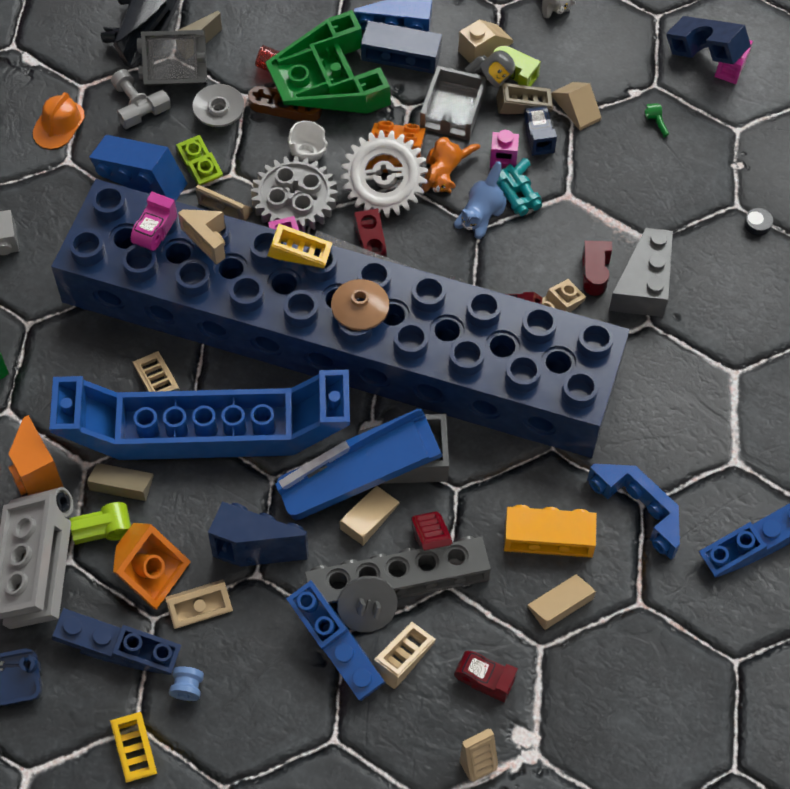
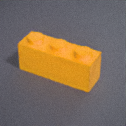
M526 505L507 507L504 551L593 558L596 547L597 513H591L584 509L562 511L555 507L534 509Z

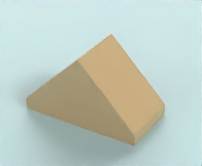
M572 82L551 93L554 100L579 130L601 120V114L590 83Z

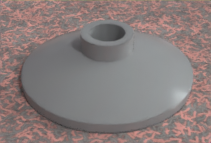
M225 84L210 85L200 90L194 97L192 104L195 117L205 125L211 127L228 126L236 122L243 114L244 99L241 93L232 86Z

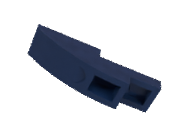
M65 608L62 610L52 635V640L80 649L81 654L133 669L171 675L181 648L180 644L125 625L120 628Z

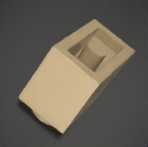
M479 19L459 31L458 52L471 63L478 56L485 55L489 57L497 47L513 44V39L497 24Z

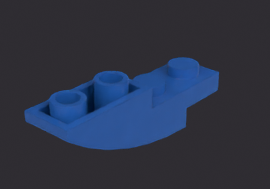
M790 503L754 524L751 522L700 550L699 554L716 578L747 566L790 544Z
M312 580L286 598L359 701H362L386 683L362 647Z

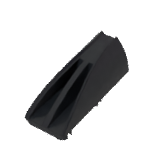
M117 0L120 5L129 6L120 28L103 27L105 32H101L102 42L114 43L113 46L123 63L131 69L136 67L142 61V54H138L137 38H141V32L165 31L180 0ZM153 40V47L156 45L158 40Z

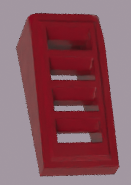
M439 512L412 516L411 522L414 539L424 551L453 544L452 537Z

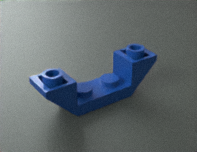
M593 464L590 467L587 478L590 487L596 493L602 494L605 498L609 499L625 486L628 494L636 500L639 499L647 507L652 517L661 520L653 528L650 540L653 547L659 553L673 559L680 545L679 506L637 466Z

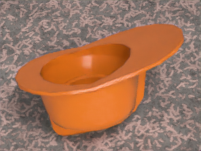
M66 92L49 98L44 103L42 114L33 129V138L37 145L50 150L66 145L85 118L83 108L75 103Z

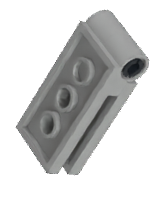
M60 487L12 499L8 504L3 505L0 524V619H3V626L9 629L59 619L71 521L65 517L70 516L73 511V499L66 488Z

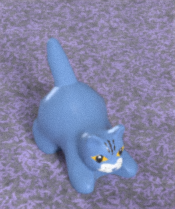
M497 161L491 168L486 180H480L473 185L469 191L467 205L454 222V226L457 229L473 230L474 236L477 239H481L486 234L491 215H501L507 204L503 191L496 184L501 173L502 164L500 161Z

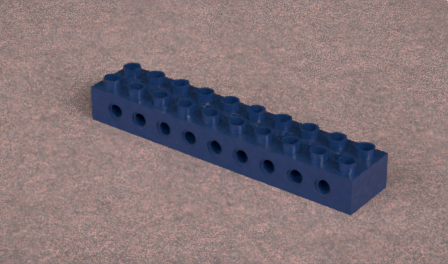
M95 179L51 266L62 303L310 376L318 375L319 370H349V387L436 413L446 414V416L589 458L593 457L630 331V329L333 245L331 246L325 268L274 259L267 255L276 229L224 215L225 228L219 232L225 241V259L216 265L180 226L178 212L181 210L205 209L176 201L177 218L164 240L161 241L156 250L152 251L131 242L132 229L147 207V199L150 194ZM293 244L292 248L297 249L298 245ZM304 246L303 252L308 253L310 247ZM316 248L314 256L319 257L321 249ZM364 279L380 285L389 298V311L384 321L372 329L362 331L352 330L341 325L332 313L331 301L333 294L342 284L351 280ZM358 298V299H356V300H357V301H363V300H365V299H363V298Z

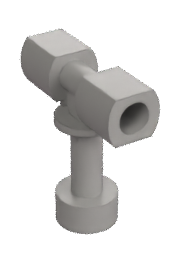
M121 69L111 77V83L119 92L124 91L130 99L128 106L117 110L118 120L124 129L142 122L141 116L150 112L157 115L171 108L170 99L164 90H160L150 96L138 93L133 87L134 78L128 70Z

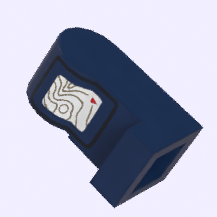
M546 106L525 108L526 134L532 156L555 153L557 135L555 129L552 128L548 108ZM538 142H548L544 147L537 146Z

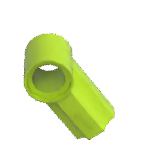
M123 502L109 503L103 506L101 511L69 518L75 545L102 538L111 541L121 540L131 527L128 508Z

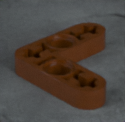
M256 86L248 93L250 108L259 113L297 121L316 122L323 111L322 108L298 106V110H296L295 105L287 108L279 107L278 103L282 100L277 89Z

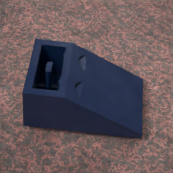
M222 501L208 531L213 557L240 567L307 560L309 557L307 531H304L301 526L295 523L285 524L276 521L273 516L267 513L257 514L248 511L245 506L238 503L228 504Z

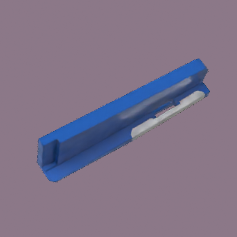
M416 409L340 443L304 466L280 476L275 485L291 518L299 520L443 457L424 412L422 409ZM327 465L325 469L308 478V474Z

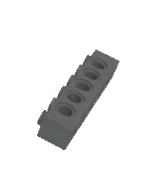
M465 536L458 539L457 542H453L450 546L425 551L423 549L406 548L397 554L386 555L381 553L362 561L350 559L343 561L337 566H316L311 571H306L305 575L306 583L312 580L334 611L337 612L338 597L342 589L332 588L331 585L335 582H343L347 585L352 580L362 576H376L386 580L394 588L397 599L489 581L491 567L483 537ZM458 558L463 563L461 565H453L449 560ZM423 564H429L434 569L423 571L419 567ZM394 570H401L405 574L401 577H394L390 573Z

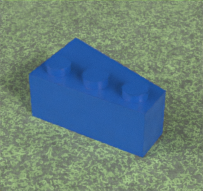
M105 135L89 157L95 167V171L101 177L150 194L152 191L176 201L188 184L169 148L165 146Z

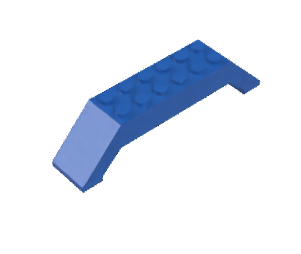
M319 370L318 375L293 388L118 393L83 379V376L53 377L49 430L52 434L118 460L291 456L350 425L349 370Z

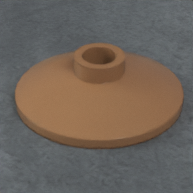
M364 279L351 280L342 284L335 291L331 301V309L335 319L344 327L358 331L369 330L378 326L386 318L389 311V298L385 290L375 282ZM363 298L365 300L357 301L356 299Z

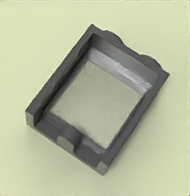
M204 30L141 32V38H137L138 54H142L143 64L138 65L139 80H143L144 85L208 84Z
M437 66L420 112V128L470 141L472 130L484 95L486 94L487 78L474 73L471 74L453 68Z

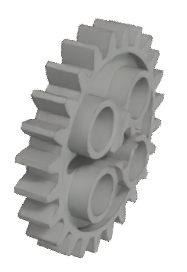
M298 156L294 157L293 162H289L288 158L284 157V163L282 164L274 160L273 168L265 165V173L258 172V180H253V189H251L252 207H255L256 216L261 215L262 223L294 216L298 228L305 233V226L309 225L315 230V222L325 224L324 216L331 217V209H336V200H338L337 183L333 181L332 173L327 174L326 166L318 167L317 160L312 164H309L308 157L303 162H299Z

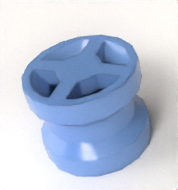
M175 667L172 674L175 680L174 684L170 686L169 695L185 701L199 700L201 694L199 683L203 681L204 673L192 667Z

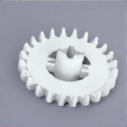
M380 130L378 138H375L373 133L370 132L369 141L360 137V147L351 145L354 154H345L350 163L341 165L343 169L348 171V173L341 175V179L349 181L343 186V190H352L348 195V199L358 198L355 203L356 208L365 204L364 211L378 208L379 214L383 210L386 218H389L391 209L399 216L400 206L409 211V200L418 203L414 194H424V190L419 187V184H427L428 181L420 175L428 173V169L420 167L421 164L426 162V158H417L421 149H411L414 144L413 140L404 143V134L395 139L394 131H390L388 137H385L383 130ZM380 155H391L398 159L403 166L394 167L388 161H380L374 165L373 169L366 170L368 163ZM387 169L391 175H388L387 180L384 181L378 175H381L383 170ZM397 178H403L401 184L395 190L387 193L377 192L366 183V180H374L379 187L389 188L395 184Z

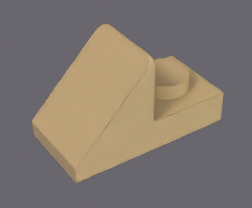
M181 210L178 212L181 229L216 265L224 260L225 241L219 234L225 228L224 214L221 211Z

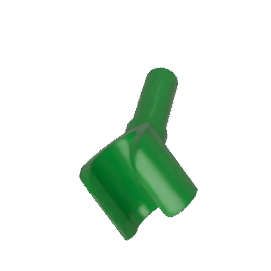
M658 103L647 104V109H645L646 119H655L663 137H667L669 132L663 122L662 106Z

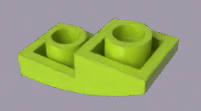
M200 135L176 144L178 154L198 185H204L223 176L212 152L209 153Z

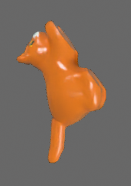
M448 137L439 138L435 142L434 148L429 151L426 163L431 166L424 177L428 183L422 184L424 192L426 193L432 187L434 192L451 193L450 188H455L456 186L450 179L451 172L462 159L479 150L480 145L471 144L461 150L459 145L452 143Z

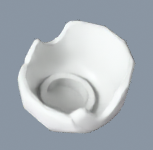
M311 121L295 123L290 129L288 136V148L292 156H298L300 161L308 157V162L321 159L326 152L328 144L325 140L324 128Z

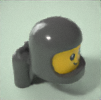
M499 50L493 52L489 57L485 55L478 56L465 70L467 73L486 77L495 88H499L514 73L515 63L507 52Z

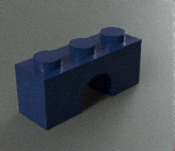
M683 16L666 33L673 55L692 58L698 51L709 47L712 61L734 64L751 46L746 27L743 24Z

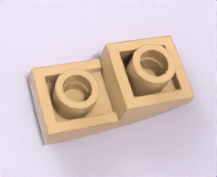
M567 279L548 290L547 295L543 297L542 305L572 312L585 301L586 296Z

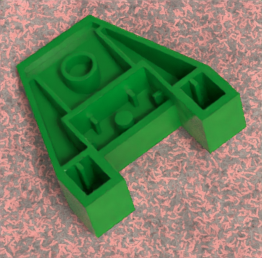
M353 10L326 19L266 61V66L283 104L367 114L391 105L390 86L381 67L354 76L344 54L361 49L362 29Z

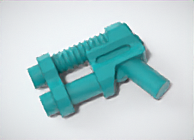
M522 158L515 167L509 164L506 168L502 169L496 183L505 194L507 200H509L514 213L520 216L526 215L529 212L528 208L536 211L542 207L541 196L531 188L530 179L522 175L531 165L530 161L526 158ZM522 192L525 198L519 199L516 193Z

